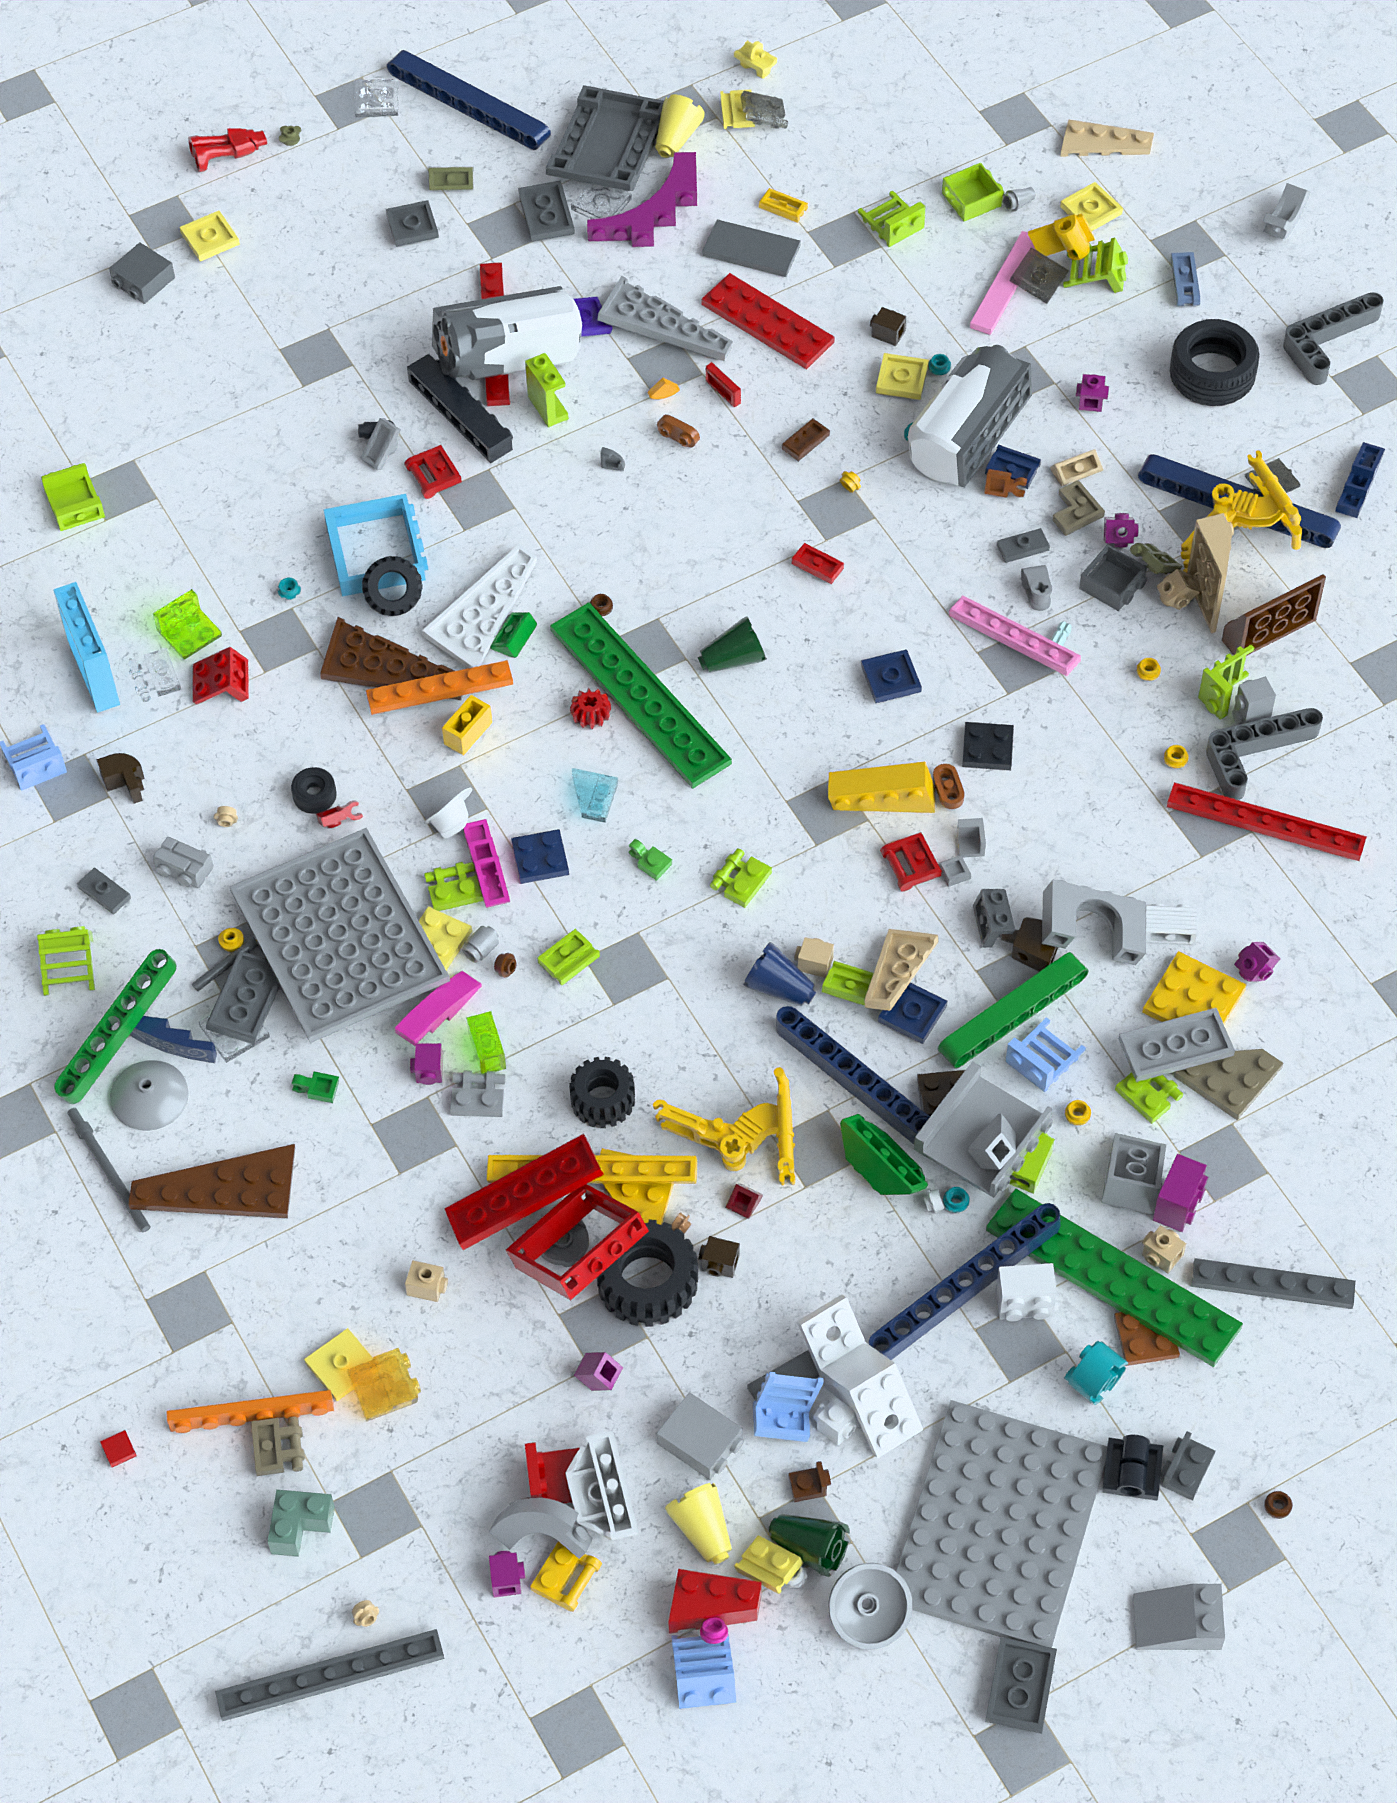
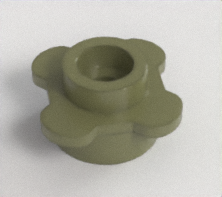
M282 126L280 128L281 135L279 136V141L287 146L296 145L300 141L299 133L302 131L301 127Z

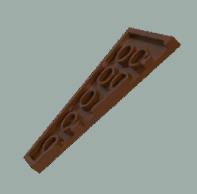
M337 617L320 676L323 680L377 688L455 670L442 664L436 665L428 661V658L423 655L417 656L409 652V649L379 635H371L365 632L364 628L358 625L354 627L345 623V619ZM463 695L448 699L462 700Z
M295 1144L134 1180L131 1183L129 1209L288 1219Z

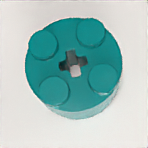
M1096 1341L1092 1346L1088 1344L1079 1355V1358L1082 1359L1077 1367H1071L1064 1377L1072 1388L1094 1405H1097L1104 1399L1100 1395L1103 1391H1111L1126 1370L1124 1366L1128 1364L1124 1358L1102 1341Z

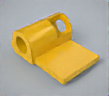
M1082 213L1078 215L1073 214L1055 220L1054 223L1028 231V236L1040 258L1066 250L1070 259L1081 260L1090 251L1089 242L1095 240Z

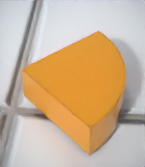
M661 378L647 393L652 399H664L676 394L680 389L676 383Z

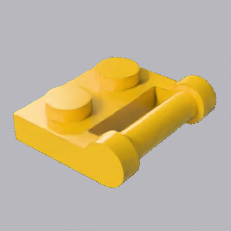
M558 1541L531 1584V1591L568 1611L574 1612L578 1605V1598L593 1573L598 1572L602 1562L596 1557L586 1554L579 1559ZM579 1564L584 1566L568 1595L561 1594Z

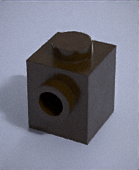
M881 307L878 314H874L870 321L872 338L896 346L906 331V316L894 310Z
M709 1236L707 1244H702L698 1260L702 1261V1271L715 1277L726 1276L733 1278L740 1257V1243Z

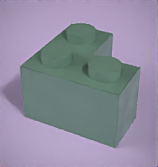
M276 1489L267 1541L271 1554L299 1557L303 1531L331 1533L335 1510L332 1494Z

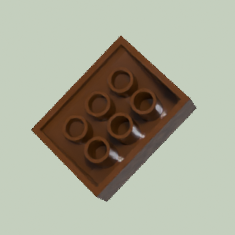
M1322 574L1241 615L1237 619L1229 621L1224 626L1221 641L1233 655L1236 654L1238 647L1241 646L1245 649L1249 645L1254 647V651L1251 652L1253 653L1316 621L1326 576Z

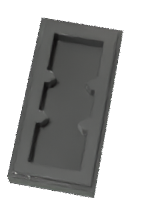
M1041 528L997 540V547L1005 563L1043 553L1050 549V545Z
M95 867L77 883L81 891L113 915L131 899L130 893Z

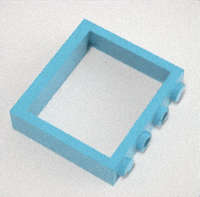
M406 494L323 509L342 597L363 593L362 581L365 574L348 577L337 527L403 515L414 560L412 565H415L421 575V581L426 580L425 571L429 570L426 556H421V552H424L422 538L417 539L416 534H420L417 520H412V516H415L414 505L408 503ZM388 572L380 578L378 590L404 585L406 581L400 574Z
M77 582L53 589L68 644L97 713L120 705L107 653Z

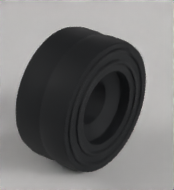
M319 767L306 768L297 773L292 780L291 792L293 801L301 811L317 814L328 810L334 804L337 796L335 781L332 775L325 769ZM313 786L321 789L319 793L314 795L309 794L307 790Z

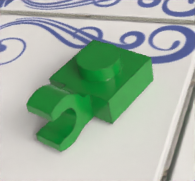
M315 1071L312 1078L294 1074L292 1091L297 1093L307 1092L308 1099L333 1104L339 1084V1076Z

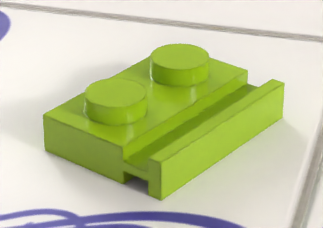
M575 928L537 957V961L540 966L563 986L599 958L600 951L595 949Z
M834 961L822 985V992L865 1006L864 1000L874 973Z

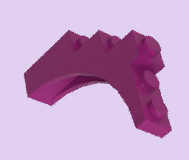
M674 152L673 166L667 180L650 199L622 214L606 218L588 219V241L632 240V247H654V227L676 226V207L697 206L696 152Z

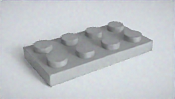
M1217 1008L1119 1034L1118 1038L1136 1082L1231 1057L1235 1053Z

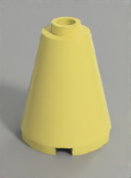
M672 94L668 99L667 97L664 99L655 145L658 154L664 158L674 157V152H678L704 119L702 107L700 105L695 107L692 104L693 100L690 98Z
M707 1483L686 1492L684 1497L680 1499V1503L674 1499L666 1505L665 1510L706 1562L713 1561L714 1565L729 1558L728 1553L732 1550L715 1483Z

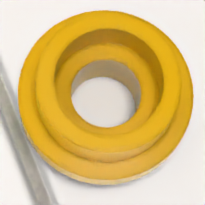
M844 471L841 474L842 477L839 481L846 490L853 493L861 488L859 483L861 480L857 474L852 471Z
M1144 658L1138 663L1136 672L1141 679L1152 681L1159 677L1161 667L1154 658Z
M1172 745L1164 753V761L1169 767L1182 768L1188 762V753L1181 745Z
M227 928L220 933L218 941L222 949L234 952L243 944L244 937L239 929Z
M1074 1100L1066 1106L1065 1117L1073 1125H1084L1090 1120L1091 1109L1086 1102ZM1080 1112L1082 1116H1076L1073 1113Z

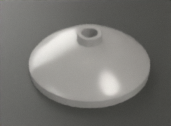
M148 1060L131 1065L116 1078L111 1089L110 1101L116 1117L123 1124L136 1130L150 1131L163 1128L174 1122L184 1111L188 1102L189 1092L183 1074L176 1067L163 1061ZM145 1085H151L147 1089L143 1088Z
M863 1563L848 1569L837 1579L829 1596L828 1610L831 1623L842 1639L861 1649H879L890 1645L903 1634L910 1622L913 1604L907 1583L895 1570L878 1563ZM868 1598L870 1605L868 1608H863L862 1601Z

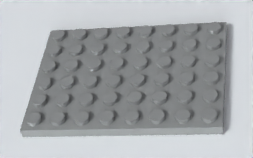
M367 827L229 886L241 913L310 1043L450 982L445 967Z
M950 1400L896 1571L909 1587L912 1596V1610L998 1637L1052 1648L1104 1470L1107 1446Z

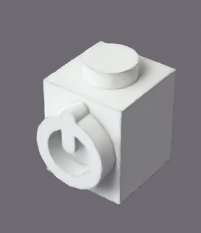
M836 1397L831 1402L826 1400L822 1403L814 1415V1420L817 1421V1430L837 1446L845 1438L848 1439L857 1427L856 1413Z

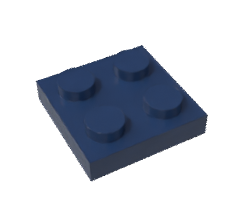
M907 649L861 660V668L875 704L922 692L921 683Z
M560 829L511 838L520 884L569 875V867Z
M910 982L890 1011L882 1010L878 1016V1022L923 1044L946 1009L948 1001Z

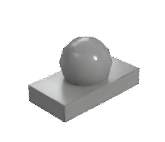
M379 418L360 458L376 470H381L388 455L393 454L397 450V437L401 429L385 418Z

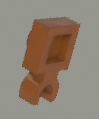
M989 469L984 494L1007 498L1009 492H1012L1016 497H1024L1025 490H1020L1017 486H1026L1027 479L1019 477L1013 480L1011 479L1012 473Z

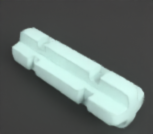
M1064 621L1060 622L1057 627L1058 630L1054 632L1050 640L1063 646L1066 637L1071 632L1072 626Z

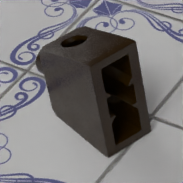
M1026 917L1023 919L1019 930L1015 929L1013 934H1002L1001 936L1002 941L1013 944L1012 958L1039 972L1053 963L1059 948L1042 944L1041 919Z

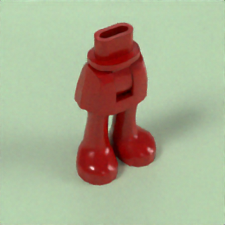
M227 128V134L190 136L188 137L191 155L195 157L198 172H204L207 170L210 159L221 156H233L237 159L255 152V150H259V146L267 145V139L263 130L254 132L253 129Z

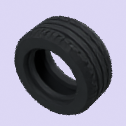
M1205 319L1195 322L1184 328L1174 341L1169 370L1171 380L1183 396L1198 404L1223 406L1234 403L1246 396L1254 385L1260 357L1259 347L1249 332L1236 323L1222 319ZM1205 353L1221 354L1232 359L1237 367L1230 371L1212 372L1198 367L1192 361V358Z

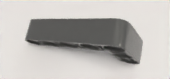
M1370 292L1295 322L1286 328L1283 348L1310 383L1322 385L1328 378L1330 360L1319 345L1378 321L1381 316L1384 299L1380 294Z
M1306 708L1213 731L1209 735L1206 755L1223 795L1236 800L1244 797L1248 777L1239 757L1317 738L1322 725V713L1315 708Z

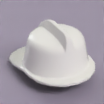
M467 788L459 793L439 812L428 818L424 824L432 823L444 838H450L460 832L468 821V812L464 800L470 795L472 788Z

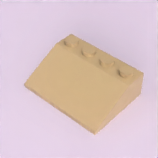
M1224 513L1196 520L1187 573L1192 575L1200 591L1195 599L1211 633H1215L1217 629L1227 576L1231 538L1234 535L1233 525L1227 521Z

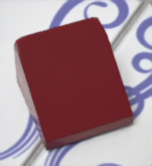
M736 1184L725 1208L749 1219L761 1201L763 1194L743 1184Z

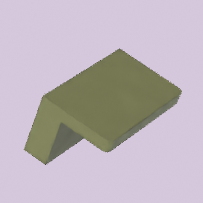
M430 167L429 190L474 189V167Z

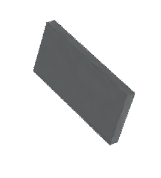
M717 219L702 250V256L787 277L801 246V240Z
M242 951L238 952L207 1021L206 1030L255 1045L280 988L266 959Z

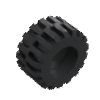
M398 556L380 558L365 572L362 581L364 599L379 614L387 616L405 614L416 606L422 595V578L415 565H412L407 559ZM388 572H396L406 581L405 594L398 600H387L378 590L380 578Z
M594 1057L592 1062L589 1060L584 1061V1066L579 1065L575 1069L576 1074L572 1073L571 1083H569L571 1107L576 1117L580 1116V1121L583 1123L589 1121V1126L594 1128L596 1124L600 1125V1128H606L608 1124L611 1127L617 1126V1121L621 1123L625 1121L626 1115L630 1116L632 1107L635 1106V1084L632 1072L629 1073V1068L625 1064L621 1066V1061L617 1059L611 1061L610 1057H605L604 1060ZM601 1086L610 1087L616 1091L607 1098H596L589 1094L593 1089Z

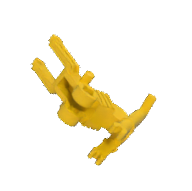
M1256 450V458H1253L1251 454H1248L1247 458L1248 464L1253 467L1258 476H1254L1251 472L1249 473L1250 482L1258 487L1264 497H1258V494L1253 495V493L1246 491L1242 492V490L1234 493L1232 486L1219 484L1212 491L1214 509L1207 517L1224 513L1227 521L1232 523L1233 528L1238 525V527L1243 526V528H1249L1250 530L1253 527L1272 526L1281 520L1292 535V549L1298 550L1301 547L1302 528L1299 525L1301 516L1277 481V476L1273 475L1264 462L1261 451ZM1225 493L1228 494V497L1224 496L1222 498H1219V495L1223 496L1225 495ZM1194 531L1181 544V559L1185 560L1183 561L1185 568L1183 571L1186 573L1189 566Z
M777 1067L774 1069V1075L778 1083L777 1105L771 1103L759 1104L746 1113L743 1112L734 1124L723 1123L721 1118H715L714 1120L703 1119L669 1105L665 1100L659 1099L653 1103L655 1110L659 1107L663 1108L655 1116L657 1122L662 1119L665 1120V1122L661 1123L662 1130H667L698 1144L718 1150L722 1156L724 1167L730 1171L741 1170L746 1164V1154L749 1152L752 1155L767 1136L776 1134V1138H778L777 1148L779 1149L777 1165L780 1173L779 1182L781 1185H784L785 1178L787 1177L790 1178L791 1185H794L796 1182L793 1157L795 1143H793L794 1133L789 1080L783 1068Z

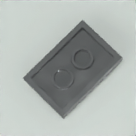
M561 180L518 188L531 242L575 234Z
M1001 1637L985 1722L1042 1734L1057 1652L1056 1648Z

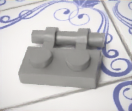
M464 1070L463 1073H453V1083H463V1088H452L451 1116L503 1117L504 1089H495V1084H505V1074H495V1071H487V1074L472 1073L470 1070ZM472 1083L486 1084V1089L471 1088Z

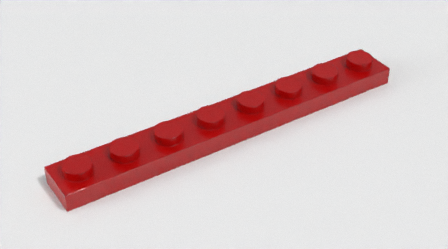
M502 262L480 264L481 299L504 296ZM509 374L486 378L487 407L510 405Z
M1176 782L1173 784L1167 802L1168 808L1359 862L1367 838L1364 835Z

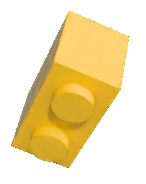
M470 695L442 727L444 745L464 756L491 725V706Z

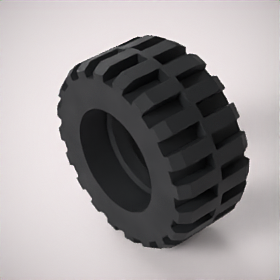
M649 1219V1223H645L649 1232L596 1278L599 1296L602 1301H605V1307L609 1312L615 1311L616 1317L622 1321L626 1318L629 1319L631 1325L638 1326L639 1322L645 1323V1327H652L653 1322L659 1321L663 1325L669 1322V1317L673 1316L676 1319L682 1315V1307L688 1309L692 1303V1297L696 1295L698 1282V1259L696 1252L693 1251L691 1241L687 1238L684 1240V1233L681 1230L675 1229L673 1231L671 1224L663 1222L660 1225L657 1224V1220ZM647 1257L665 1262L673 1271L666 1282L654 1288L635 1287L622 1277L623 1270L631 1262Z

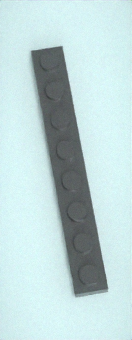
M434 1629L217 1690L215 1694L223 1722L445 1658L438 1631Z

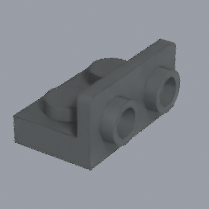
M981 889L973 904L982 947L992 948L1000 934H1013L1015 926L1006 890Z
M1186 1431L1183 1439L1178 1437L1174 1444L1172 1452L1175 1453L1172 1462L1167 1460L1162 1469L1161 1475L1165 1477L1162 1487L1193 1501L1216 1450L1192 1440V1433Z

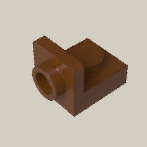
M821 1461L816 1462V1468L788 1473L794 1503L827 1496V1486L831 1485L829 1470H823Z

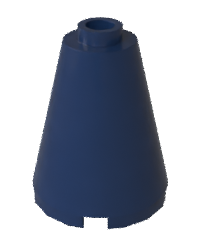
M769 942L762 951L764 954L754 963L743 985L801 1007L804 1003L809 1005L816 994V991L813 990L815 984L773 943Z

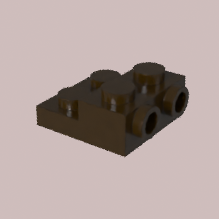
M965 1070L917 1074L921 1110L931 1117Z

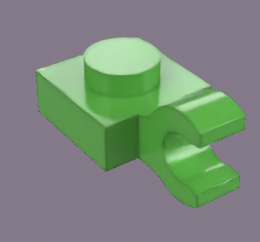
M634 839L629 844L631 848L629 854L639 860L637 867L656 881L672 865V859L654 846L648 851L643 843L637 839Z

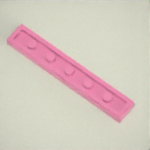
M1022 231L970 322V328L989 335L992 334L1037 253L1028 236V232Z
M963 595L949 610L950 617L1065 676H1068L1081 661V655Z

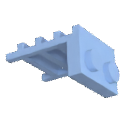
M45 724L40 725L42 734L12 746L6 747L4 741H0V747L21 791L67 772L61 751L58 746L55 747ZM45 742L48 743V744H46V745H44V746H41V747H39V748H36V749H34V750H31V751H29V752H26V753L21 754V755H19V756H16V757H14V758L11 757V756H13V755H15V754H18V753H20V752H23V751H25V750H28V749H30V748H33V747L38 746V745H40V744H43V743H45Z
M1047 1017L1022 1042L1014 1037L1008 1043L1006 1062L1044 1092L1048 1090L1053 1082L1058 1080L1063 1072L1068 1070L1073 1062L1078 1060L1079 1056L1086 1049L1081 1045L1074 1051L1045 1028L1050 1023ZM1039 1034L1066 1055L1068 1059L1064 1061L1035 1037ZM1029 1044L1040 1054L1046 1057L1049 1061L1055 1064L1058 1067V1069L1054 1071V1068L1050 1064H1048L1046 1061H1044L1041 1057H1039L1026 1046Z
M775 1372L767 1373L765 1383L762 1382L761 1392L758 1391L757 1400L753 1402L754 1436L808 1442L810 1437L809 1412L824 1383L823 1378L811 1379L778 1375Z
M729 1634L726 1640L718 1644L706 1643L700 1636L677 1639V1635H672L679 1709L736 1703Z

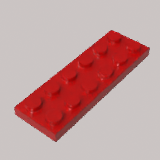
M731 273L724 277L701 299L702 306L806 370L835 343L833 335Z
M583 1133L444 1208L460 1247L462 1250H465L601 1177L604 1173Z

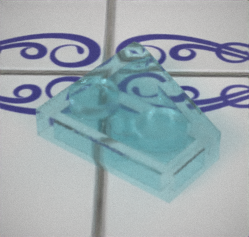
M572 768V778L581 817L606 823L618 786V777Z

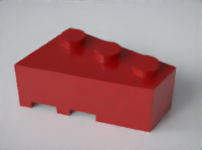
M678 1569L668 1621L669 1634L692 1628L699 1630L705 1620L714 1617L722 1619L726 1625L757 1621L762 1596V1582Z

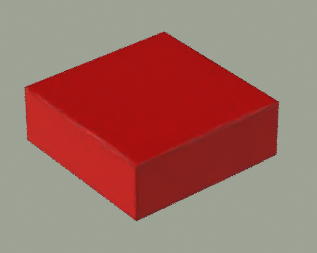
M126 1430L100 1441L111 1468L137 1456Z

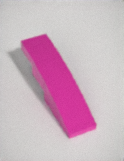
M487 819L466 823L463 831L485 907L509 903L508 890Z
M464 971L459 972L450 978V982L439 986L412 1009L394 1028L395 1033L415 1046L428 1032L433 1034L446 1019L450 1021L482 987V984Z

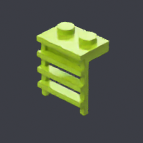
M893 190L889 192L891 200L867 213L862 208H859L857 211L863 218V222L868 223L871 226V230L876 231L879 234V238L887 242L886 245L888 247L922 230L925 225L926 206L920 201L909 207ZM900 205V207H898L897 209H895V210H893V211L887 213L886 215H884V216L878 218V219L875 220V221L873 220L874 218H876V217L882 215L883 213H885V212L891 210L892 208H894V207Z
M1115 237L1111 238V242L1104 243L1101 240L1098 241V245L1091 246L1090 244V251L1084 257L1082 278H1078L1080 260H1072L1070 280L1063 282L1064 288L1107 279L1114 293L1123 291L1124 281H1126L1125 267L1128 264L1127 253L1122 251ZM1097 251L1095 275H1090L1093 252Z
M1252 645L1245 649L1241 646L1238 647L1234 656L1230 653L1227 654L1223 663L1219 660L1214 662L1212 670L1208 668L1203 669L1198 698L1205 704L1207 710L1211 714H1215L1219 720L1228 715L1233 690L1232 686L1249 676V673L1246 670L1243 672L1246 655L1254 651Z
M85 926L70 928V931L60 932V929L46 930L45 934L37 935L44 996L49 995L48 985L89 981V990H95L90 942H93V934L90 930L85 929ZM86 951V960L46 964L45 955ZM87 966L88 975L48 979L47 970Z

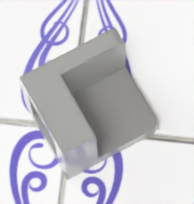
M983 818L958 819L957 838L959 855H962L963 858L985 856L986 839Z

